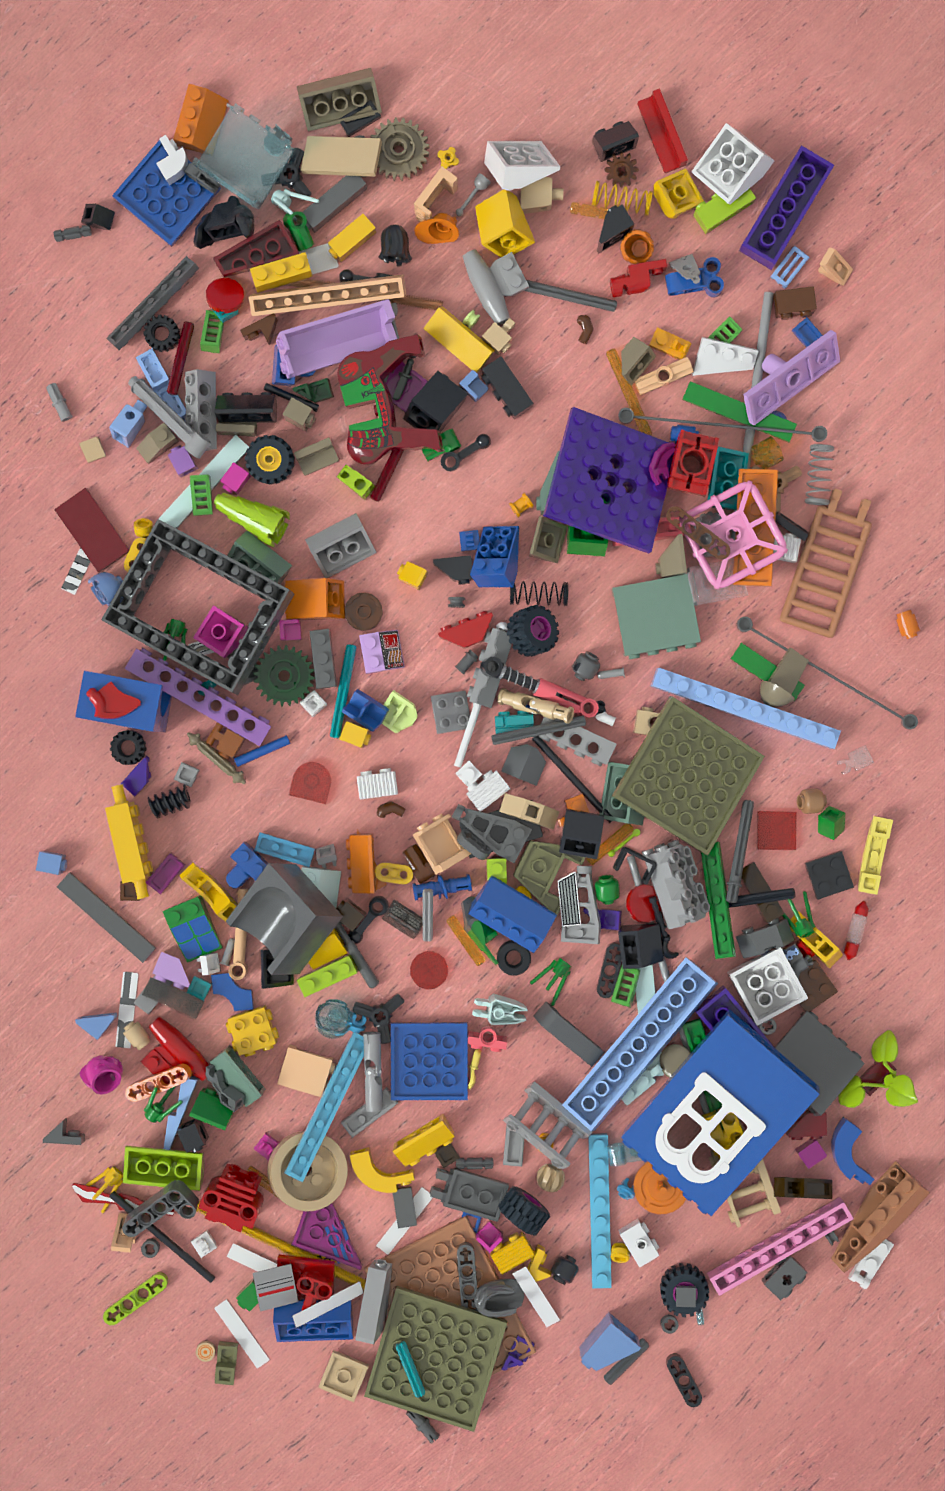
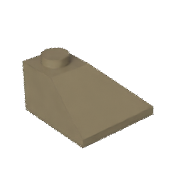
M678 534L658 559V563H655L656 574H660V579L687 573L682 534Z

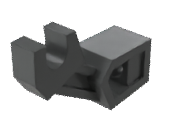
M210 1064L206 1067L205 1075L207 1080L211 1082L218 1092L220 1103L235 1112L244 1105L245 1095L232 1085L226 1086L223 1082L222 1071L219 1069L215 1072V1066Z

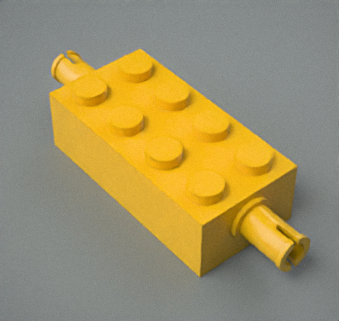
M123 784L112 786L115 804L114 806L106 807L105 811L122 883H134L137 899L149 897L145 880L151 876L153 866L152 862L148 861L147 858L149 849L147 842L143 841L142 823L139 824L138 820L140 810L134 802L126 800Z

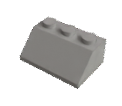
M356 513L305 539L325 578H329L377 553Z

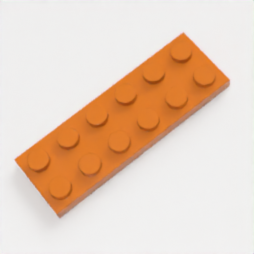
M739 469L738 484L748 482V480L752 481V484L758 488L769 511L773 512V519L776 522L779 471ZM745 490L738 493L737 510H739ZM749 492L743 511L749 523L763 516L751 492ZM766 521L752 528L758 540L771 544L775 543V537ZM738 531L735 532V540H737ZM755 545L745 552L751 564H754L773 554L774 550ZM741 554L734 556L733 574L747 568ZM773 563L756 571L754 575L750 574L733 583V585L772 587Z

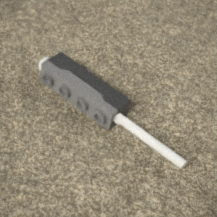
M506 622L498 623L496 629L493 628L492 632H487L484 642L488 644L486 650H481L480 661L489 657H497L506 664L512 643H509L510 637L507 636L506 631H509ZM491 661L488 663V670L494 672L495 664ZM477 667L473 675V679H476L474 687L470 686L467 697H470L469 702L473 703V709L454 766L460 768L481 706L492 708L500 683L499 678L485 676L481 669Z

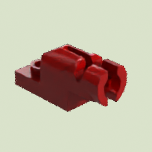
M666 259L628 265L627 275L622 274L610 278L612 297L622 296L623 289H625L627 295L646 292L651 286L649 274L652 273V276L663 274V271L667 269Z

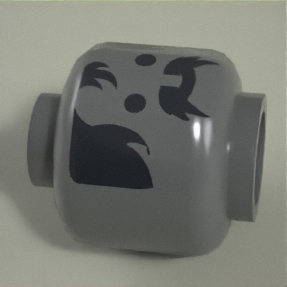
M588 651L580 653L572 665V669L575 672L574 676L581 681L593 679L600 668L599 658Z

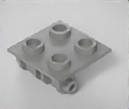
M466 691L431 696L437 734L466 729L470 718Z

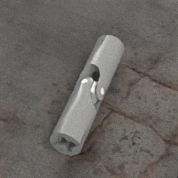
M365 1032L363 1033L366 1075L365 1104L366 1111L375 1112L383 1110L381 1033ZM373 1061L376 1066L370 1067V1062Z

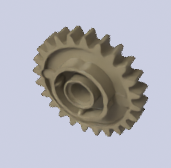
M395 117L393 123L387 119V125L380 123L381 129L375 128L376 135L370 136L371 138H381L382 141L377 168H380L379 174L381 175L385 172L386 179L392 175L393 181L397 177H400V180L403 181L404 176H407L410 180L411 173L417 176V169L423 170L422 164H427V159L424 157H429V152L426 151L430 148L429 144L426 143L428 137H422L424 130L418 131L419 124L412 126V120L405 123V118L398 122V119ZM402 146L404 150L397 153L394 151V148Z

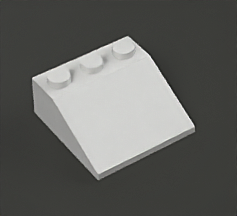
M726 123L694 167L692 173L724 201L731 204L758 182L775 160L741 132Z
M487 141L484 163L504 190L521 189L560 170V165L542 141Z
M781 947L749 960L727 972L750 1017L757 1026L808 999Z

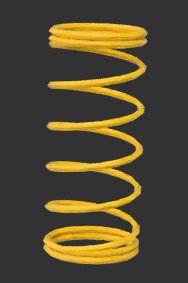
M596 181L592 206L598 205L604 186L605 208L609 205L614 188L615 205H617V185L613 186L607 202V183L603 184L597 200L600 181ZM625 186L621 193L617 207L620 205L623 193L626 189L625 209L626 211H628L632 198L636 191L635 213L637 214L639 212L644 195L646 193V207L644 215L648 216L653 192L649 191L648 193L647 190L644 191L637 209L638 190L637 188H635L627 207L628 189Z

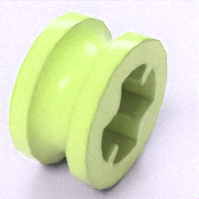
M472 310L462 323L464 325L467 324L468 328L471 329L479 320L480 315H475V311Z

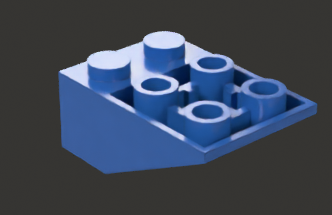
M489 526L483 528L470 573L478 587H514L518 572L519 526Z

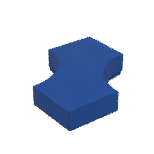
M229 973L211 975L213 994L226 997L233 1005L234 1011L254 1009L252 989H244L237 985Z

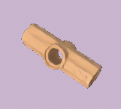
M686 357L639 377L635 381V386L641 396L659 387L667 386L673 381L694 373L690 360ZM666 372L669 375L668 380H660L658 377L659 373Z

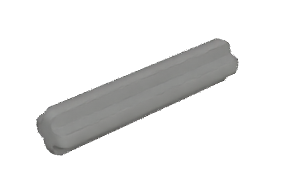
M424 889L423 941L430 942L433 940V890Z

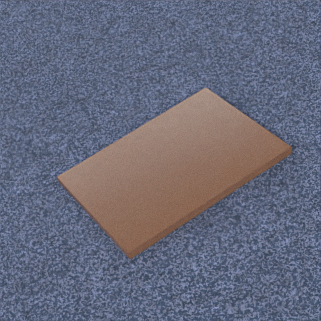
M467 1215L381 1258L387 1263L393 1264L387 1314H389L397 1286L461 1306L457 1249L463 1242L471 1243L475 1250L477 1287L479 1288L491 1281L500 1280L483 1246L476 1240V1233ZM466 1247L461 1252L464 1253V1261H468V1253L471 1252ZM369 1264V1265H367L366 1267H364V1270H365L366 1274H367V1272H368V1267H369L371 1264ZM465 1266L462 1269V1273L467 1276L473 1272L470 1266ZM466 1285L463 1290L466 1294L470 1295L474 1292V1287ZM474 1298L468 1300V1308L472 1310L476 1309L472 1308V1300ZM517 1312L510 1316L497 1317L507 1320V1325L492 1375L501 1371L508 1352L517 1350L518 1353L522 1354L518 1357L519 1359H524L536 1353V1349L533 1347ZM519 1335L525 1338L528 1345L521 1341L518 1343L516 1337ZM515 1341L516 1347L513 1350H510Z

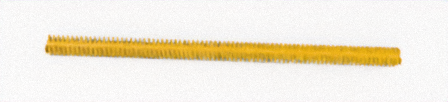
M197 1207V1212L199 1211V1213L201 1212V1214L203 1213L206 1216L207 1212ZM246 1226L242 1228V1234H249V1237L251 1235V1238L253 1237V1239L255 1238L259 1242L262 1240V1243L264 1242V1244L266 1243V1245L268 1244L272 1248L275 1246V1249L277 1248V1250L279 1249V1251L281 1250L285 1254L288 1253L290 1256L321 1259L315 1255H310V1253L308 1254V1252L302 1249L299 1250V1248L297 1249V1247L289 1243H284V1240L282 1241V1239L280 1240L276 1236L273 1238L274 1235H269V1233L267 1234L263 1230L260 1232L261 1229H256L254 1226L253 1229ZM335 1265V1278L337 1277L338 1279L340 1277L342 1281L344 1279V1282L346 1281L350 1285L360 1282L364 1291L366 1279L364 1280V1278L362 1279L358 1275L355 1276L356 1274H351V1272L349 1273V1271L347 1272V1270L345 1271V1269L338 1268Z

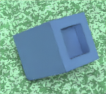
M474 370L459 383V386L475 402L488 391V387L478 378V374Z

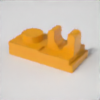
M657 327L649 346L681 360L686 358L692 343Z

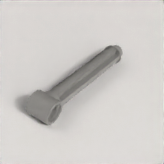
M136 376L132 377L128 382L131 391L185 442L184 447L190 454L200 459L211 445V441L200 432H195L145 383V380L138 379Z

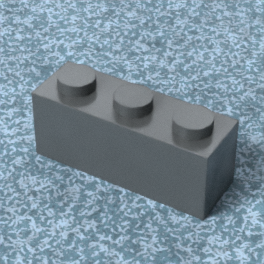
M330 629L310 631L316 689L337 687Z

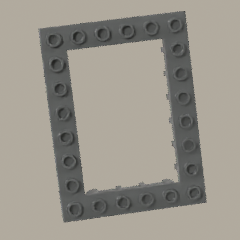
M157 519L101 620L228 691L239 695L291 602L294 593ZM171 549L266 600L258 606L259 610L252 623L248 624L249 628L243 639L239 640L240 644L233 657L229 658V668L134 616Z

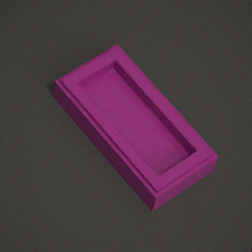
M169 853L146 883L161 895L186 864L172 853Z

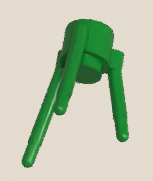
M171 619L163 633L169 634L173 638L180 637L181 634V642L185 644L188 629L185 628L186 623ZM165 655L163 657L164 661L167 660V656Z
M806 891L803 892L808 921L806 918L801 919L791 899H788V902L797 919L796 926L785 913L782 915L784 919L788 920L796 936H800V938L813 934V928L816 927L812 919Z
M561 958L557 961L553 960L547 968L530 981L531 985L534 984L554 967L552 971L555 975L549 982L546 990H550L558 977H561L562 980L553 997L551 1006L555 1005L563 985L571 973L569 970L572 966Z
M154 1087L148 1104L144 1108L146 1119L153 1123L161 1122L164 1117L183 1103L182 1100H179L163 1112L164 1107L162 1105L175 1087L170 1088L159 1103L155 1102L152 1104L158 1090L157 1087Z

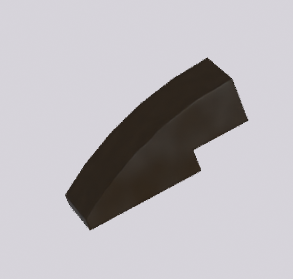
M774 1177V1197L832 1199V1180Z

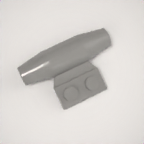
M471 250L463 255L469 280L482 306L492 320L498 325L504 324L510 318L504 296L513 297L528 289L529 285L512 252L495 260L489 268L477 250Z

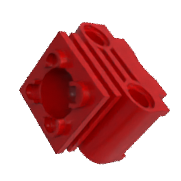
M681 430L675 444L667 488L705 497L711 480L719 438ZM688 456L696 458L700 462L701 471L698 473L687 472L683 466V458Z
M227 1163L221 1176L211 1179L202 1196L198 1208L207 1212L204 1219L224 1223L238 1232L242 1231L243 1226L253 1229L264 1201L261 1192L257 1191L263 1177L254 1171H246L236 1164Z

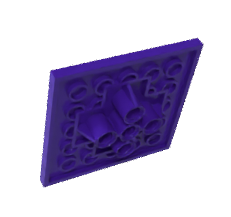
M572 407L543 516L639 551L651 553L667 491L668 478L664 480L659 475V479L662 482L656 486L651 479L649 466L654 452L663 444L669 442ZM673 454L667 460V467L669 473L673 459Z

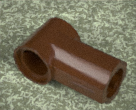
M417 843L403 851L404 856L412 867L413 874L420 884L437 875Z

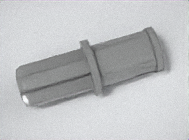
M52 383L48 385L46 389L53 402L52 406L56 408L61 422L71 419L73 416L65 403L67 400L63 398L57 384Z

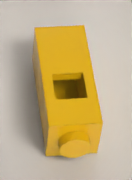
M361 214L328 242L330 248L328 252L335 260L338 258L342 262L376 234V228L364 214Z

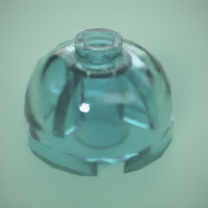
M329 999L326 1003L320 1004L315 1013L316 1029L321 1035L329 1039H338L346 1035L354 1020L352 1010L350 1011L347 1004L338 999Z

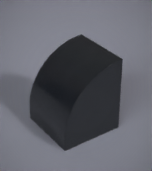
M96 203L85 204L81 223L98 229L111 230L115 212Z

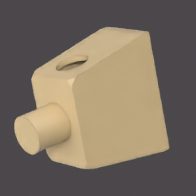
M544 177L521 188V208L523 213L551 210L552 200H563L564 189L552 188V178Z

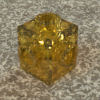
M772 436L751 447L753 455H751L752 460L756 466L760 465L762 469H768L784 460L780 445Z

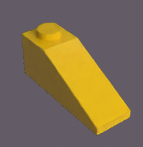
M798 911L801 919L806 918ZM794 915L790 920L796 926L797 919ZM816 927L813 928L814 933L808 937L800 938V936H797L828 968H831L843 956L840 949Z

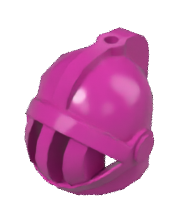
M99 1055L93 1057L81 1069L80 1077L84 1084L96 1094H107L116 1089L121 1082L123 1075L122 1063L113 1056Z

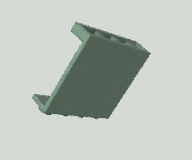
M688 574L611 589L615 600L624 657L628 656L629 659L640 658L642 653H647L648 656L659 654V650L666 649L667 652L677 651L679 646H685V649L697 647L696 643L701 642Z

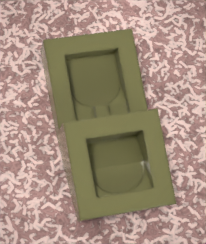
M219 1341L215 1384L234 1385L238 1343Z

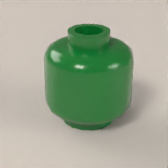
M613 875L598 877V880L594 883L596 899L605 905L613 904L620 897L619 881Z

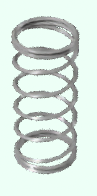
M813 444L810 446V455L820 459H814L808 462L810 466L818 469L811 470L807 473L810 477L816 478V480L808 481L806 484L807 486L818 490H811L806 492V496L809 497L805 499V503L807 504H830V500L812 497L807 494L811 492L831 491L830 489H823L811 486L808 483L816 481H831V479L815 477L810 475L809 473L814 471L833 470L814 466L810 464V462L820 460H834L833 458H825L811 454V452L813 451L832 452L834 451V446L825 444Z

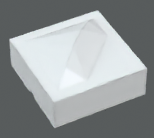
M315 690L300 701L302 707L312 717L327 706V703Z

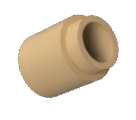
M131 1021L124 1027L125 1032L123 1034L134 1048L136 1047L140 1050L151 1041L148 1038L149 1034L139 1022L134 1023Z

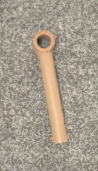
M238 889L236 894L238 895V904L249 889ZM239 928L235 929L233 964L229 967V975L234 980H240L248 974V967L245 964L247 932ZM236 965L243 968L241 976H237L234 973Z

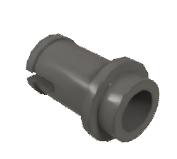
M471 650L465 652L466 655L455 666L462 674H465L470 666L477 662L478 656Z

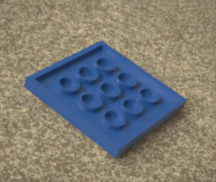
M159 140L112 197L172 247L220 191L221 187L213 194L186 174L169 185L156 164L169 156Z
M391 1022V1100H468V1022Z

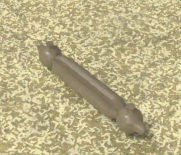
M187 733L190 745H197L200 752L223 772L232 776L233 783H246L243 775L244 772L236 771L229 761L219 755L208 743L201 740L199 733Z

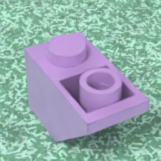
M161 952L153 970V974L156 975L155 979L166 983V980L174 982V987L182 990L184 987L189 988L190 984L180 959Z

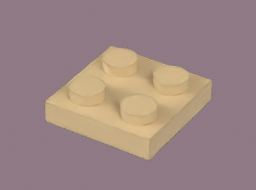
M333 1350L318 1388L354 1402L369 1364Z

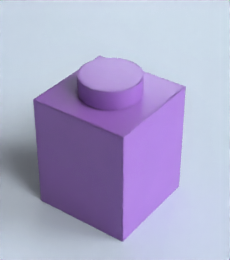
M180 445L171 449L168 457L181 478L198 469L184 446L181 447Z

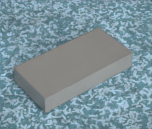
M507 1126L503 1165L522 1167L525 1138L519 1133L510 1130Z

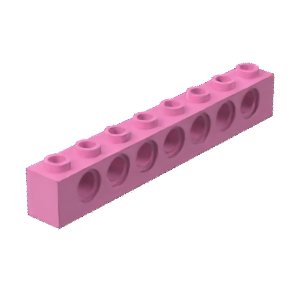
M839 1197L707 1273L709 1279L720 1296L853 1220V1217L843 1200Z

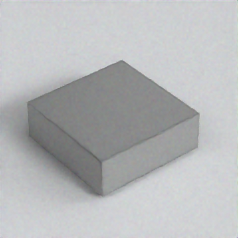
M181 762L174 780L192 787L200 770Z

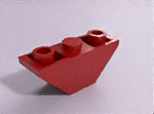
M487 610L476 614L477 618L470 620L468 617L458 621L459 625L452 627L450 624L440 628L441 632L438 635L441 639L462 648L475 645L483 641L493 614L492 612L487 613Z

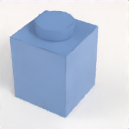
M40 851L36 871L56 875L62 874L67 868L68 861L65 860L66 855Z

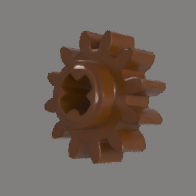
M622 151L620 152V157L612 154L613 161L607 160V164L610 167L604 168L606 173H610L606 177L607 180L613 178V186L617 182H619L621 188L624 182L630 186V178L637 179L633 173L639 171V168L634 166L637 160L633 159L630 161L631 154L629 153L624 157ZM625 166V172L619 173L618 167Z

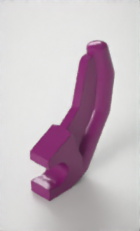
M674 442L663 444L654 452L649 472L656 486L662 482L659 479V475L664 480L669 477L667 460L675 451Z

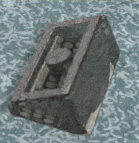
M393 900L382 917L385 922L412 939L417 936L423 926V918L396 900Z

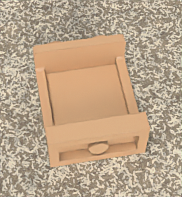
M444 167L439 169L414 203L416 218L419 221L432 219V212L428 209L444 188L453 195L458 189V178Z
M441 813L432 818L433 823L430 825L427 822L417 827L418 832L413 834L435 874L443 872L471 854L458 843L457 835L448 821V818L451 817L450 814L443 816Z
M289 1045L277 1084L322 1097L328 1084V1075H332L336 1065L332 1063L334 1058L320 1056L297 1049V1046Z

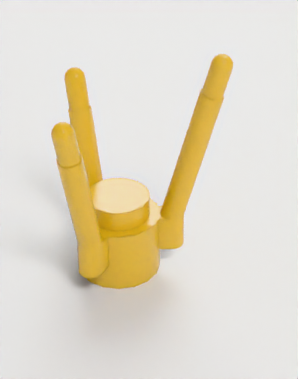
M113 1166L110 1169L108 1167L103 1173L86 1184L91 1186L105 1176V1183L92 1197L93 1200L108 1185L111 1187L115 1185L111 1193L117 1191L123 1183V1173L118 1168ZM104 1204L101 1213L106 1211L109 1204Z

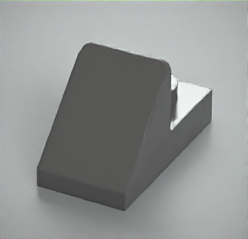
M65 1118L43 1138V1143L82 1145L85 1142V1134L80 1133L78 1130H69L66 1133L67 1118Z

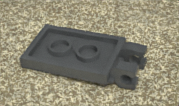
M437 1168L436 1178L447 1182L444 1190L431 1186L430 1197L440 1199V1202L445 1207L498 1222L501 1213L498 1204L507 1194L508 1183L457 1168L450 1169V1172Z

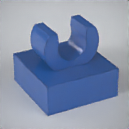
M478 530L459 532L461 552L477 550L480 542Z

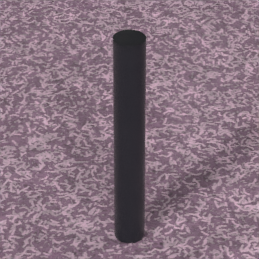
M268 383L264 386L265 391L289 401L291 398H294L311 407L315 412L319 409L318 404Z

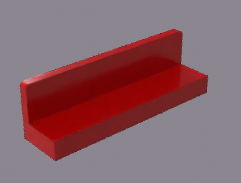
M659 88L652 91L650 97L638 101L637 105L664 173H668L686 166L688 159Z

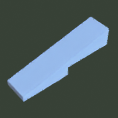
M150 349L137 356L136 359L154 392L185 421L186 408L178 394L170 395L167 393L169 377L154 350Z
M191 1076L180 1086L178 1101L182 1100L183 1103L177 1107V1112H171L168 1115L163 1149L171 1150L177 1130L181 1125L199 1080L195 1076Z

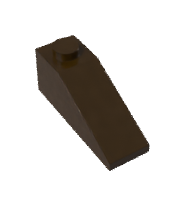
M755 862L743 867L741 879L749 894L771 891ZM778 901L755 904L763 920L767 923L784 915Z

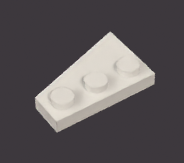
M702 337L692 375L753 370L758 350Z

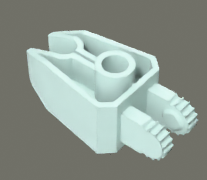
M493 993L488 999L476 998L474 1001L476 1005L487 1006V1009H475L472 1015L487 1018L491 1025L518 1024L526 1021L525 1015L514 1013L516 1011H528L523 1003L515 999Z

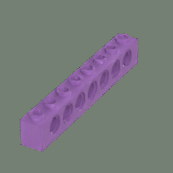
M142 648L141 651L138 649L134 651L125 667L126 670L149 683L163 685L162 691L256 745H261L271 728L268 725L269 720L262 716H259V718L251 715L253 713L252 710L245 706L242 709L235 706L236 701L227 696L223 699L218 696L220 692L212 687L208 689L202 687L203 682L194 677L190 680L185 677L186 672L177 667L175 670L168 667L169 663L160 657L158 660L152 658V653ZM151 661L154 664V670L148 673L144 670V664ZM164 671H168L171 674V679L168 682L161 680V674ZM180 681H186L188 684V689L185 692H180L177 688ZM199 690L205 694V698L201 702L196 701L194 698L195 692ZM214 700H219L222 704V708L219 711H213L211 708V703ZM230 710L238 712L239 717L236 721L228 719V712ZM248 719L255 722V728L252 731H248L244 727V723Z

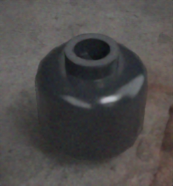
M569 1255L557 1257L551 1268L552 1278L563 1285L572 1283L579 1271V1267L575 1264L576 1259Z

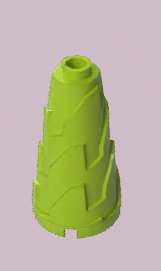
M226 493L218 494L214 500L217 510L271 547H275L274 543L278 544L288 527L284 520L285 518L290 520V513L284 509L273 505L271 507Z

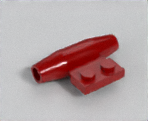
M160 1016L151 1023L148 1028L158 1040L160 1046L154 1047L140 1062L153 1075L179 1064H186L190 1067L192 1075L204 1081L207 1078L205 1073L206 1067L209 1064L201 1052L177 1028ZM182 1072L177 1073L175 1075L176 1078L182 1075ZM163 1075V1082L165 1084H170L169 1077Z

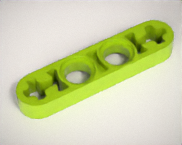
M162 1272L155 1273L113 1303L104 1312V1322L108 1325H115L166 1288L168 1284L167 1275ZM156 1278L158 1280L162 1278V1286L158 1284L152 1289L151 1286L156 1282ZM139 1289H147L149 1292L148 1297H140L138 1294ZM124 1300H131L133 1307L126 1309L123 1306ZM119 1308L120 1312L116 1315L115 1319H110L108 1317L110 1312L114 1313Z

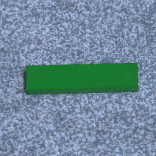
M740 643L730 658L762 681H768L777 667L743 643ZM798 681L792 693L795 700L805 686L800 681Z

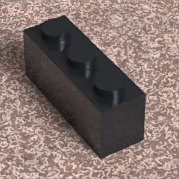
M502 356L482 369L483 375L481 377L487 386L490 384L494 389L492 394L497 401H502L504 404L503 410L508 417L512 416L515 420L533 407L534 403Z

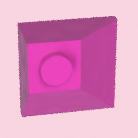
M213 605L193 638L221 657L226 658L238 648L239 640L243 639L249 627Z

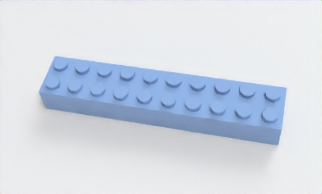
M686 957L562 1106L590 1131L596 1130L718 983L691 959Z

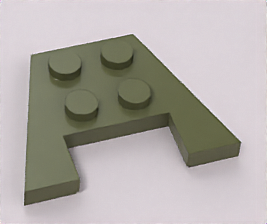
M529 841L513 876L548 910L558 916L560 911L559 897L548 892L564 858L582 866L586 857L559 853V844Z

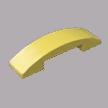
M873 816L860 868L858 891L878 894L881 880L880 872L887 839L890 838L893 824L892 819Z

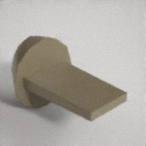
M789 648L769 680L761 682L760 696L764 704L771 707H780L793 702L795 699L792 693L809 660L794 649Z

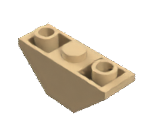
M506 793L499 810L501 813L554 830L559 811Z

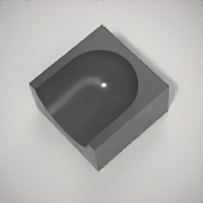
M268 863L226 922L230 927H236L250 933L268 948L274 958V961L267 969L271 975H287L301 973L343 916L296 864Z

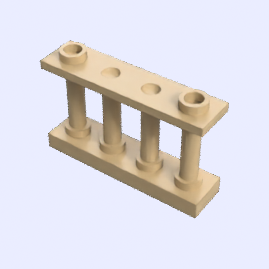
M711 1150L712 1156L709 1157V1161L713 1168L720 1159ZM763 1159L749 1173L759 1174L760 1180L757 1181L758 1183L736 1190L727 1198L731 1210L728 1211L731 1223L735 1222L737 1227H741L738 1218L764 1209L771 1210L774 1215L781 1213L777 1199L774 1197V1190ZM758 1191H765L767 1198L763 1202L737 1211L735 1210L732 1200Z

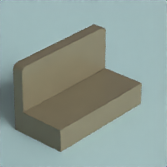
M218 422L216 424V432L218 435L256 437L257 422Z
M329 437L294 452L305 476L339 461Z

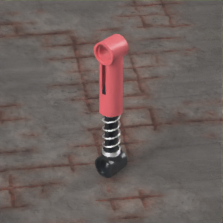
M489 657L481 662L480 669L485 676L499 679L504 678L508 680L507 682L511 681L515 683L514 685L518 684L522 688L525 687L529 691L532 690L533 695L540 699L553 701L567 708L573 707L574 713L578 716L590 718L594 717L598 712L599 707L595 700L586 698L543 678L535 680L532 676L528 677L525 673L521 674L518 670H512L511 667H507L497 657ZM490 661L495 664L494 672L488 670L487 666ZM562 697L567 698L573 702H576L577 704L562 699ZM586 703L590 705L589 713H585L583 710Z

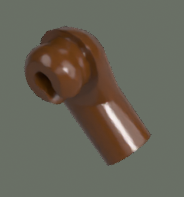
M580 315L577 318V323L581 325L583 331L578 341L587 344L594 328L589 316Z
M390 801L381 804L377 808V816L385 818L386 815L395 813L402 817L406 808Z

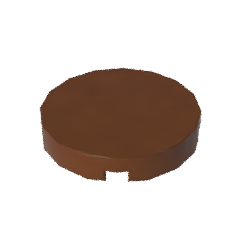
M369 593L355 594L347 601L345 606L346 620L353 628L361 631L371 630L376 627L383 615L381 603L374 595Z

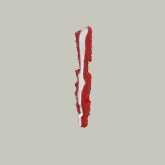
M78 1183L72 1184L73 1189L82 1202L116 1204L119 1210H124L107 1193L102 1192L93 1200L92 1197L100 1188ZM118 1194L134 1208L145 1202L131 1195ZM172 1209L166 1215L173 1216L175 1210Z

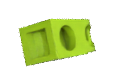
M345 465L337 475L341 482L364 500L367 499L375 487L371 481L348 465Z

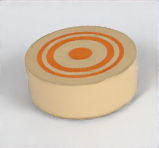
M202 1341L196 1349L197 1358L203 1362L212 1360L216 1353L215 1345L210 1341Z

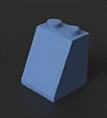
M608 1312L580 1345L581 1362L588 1369L592 1367L595 1371H598L639 1351L641 1346L638 1336Z

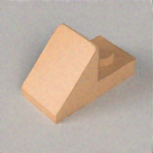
M833 248L828 249L818 269L821 274L844 286L853 270L836 249Z
M119 1213L111 1251L131 1253L132 1244H135L136 1236L128 1237L122 1230L128 1214Z

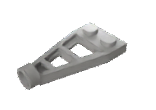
M577 866V890L580 887L587 888L589 899L586 903L579 902V907L583 906L588 909L590 921L587 924L581 923V925L562 927L561 942L600 944L601 922L592 881V866Z

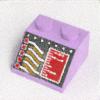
M398 630L359 635L366 674L405 667Z

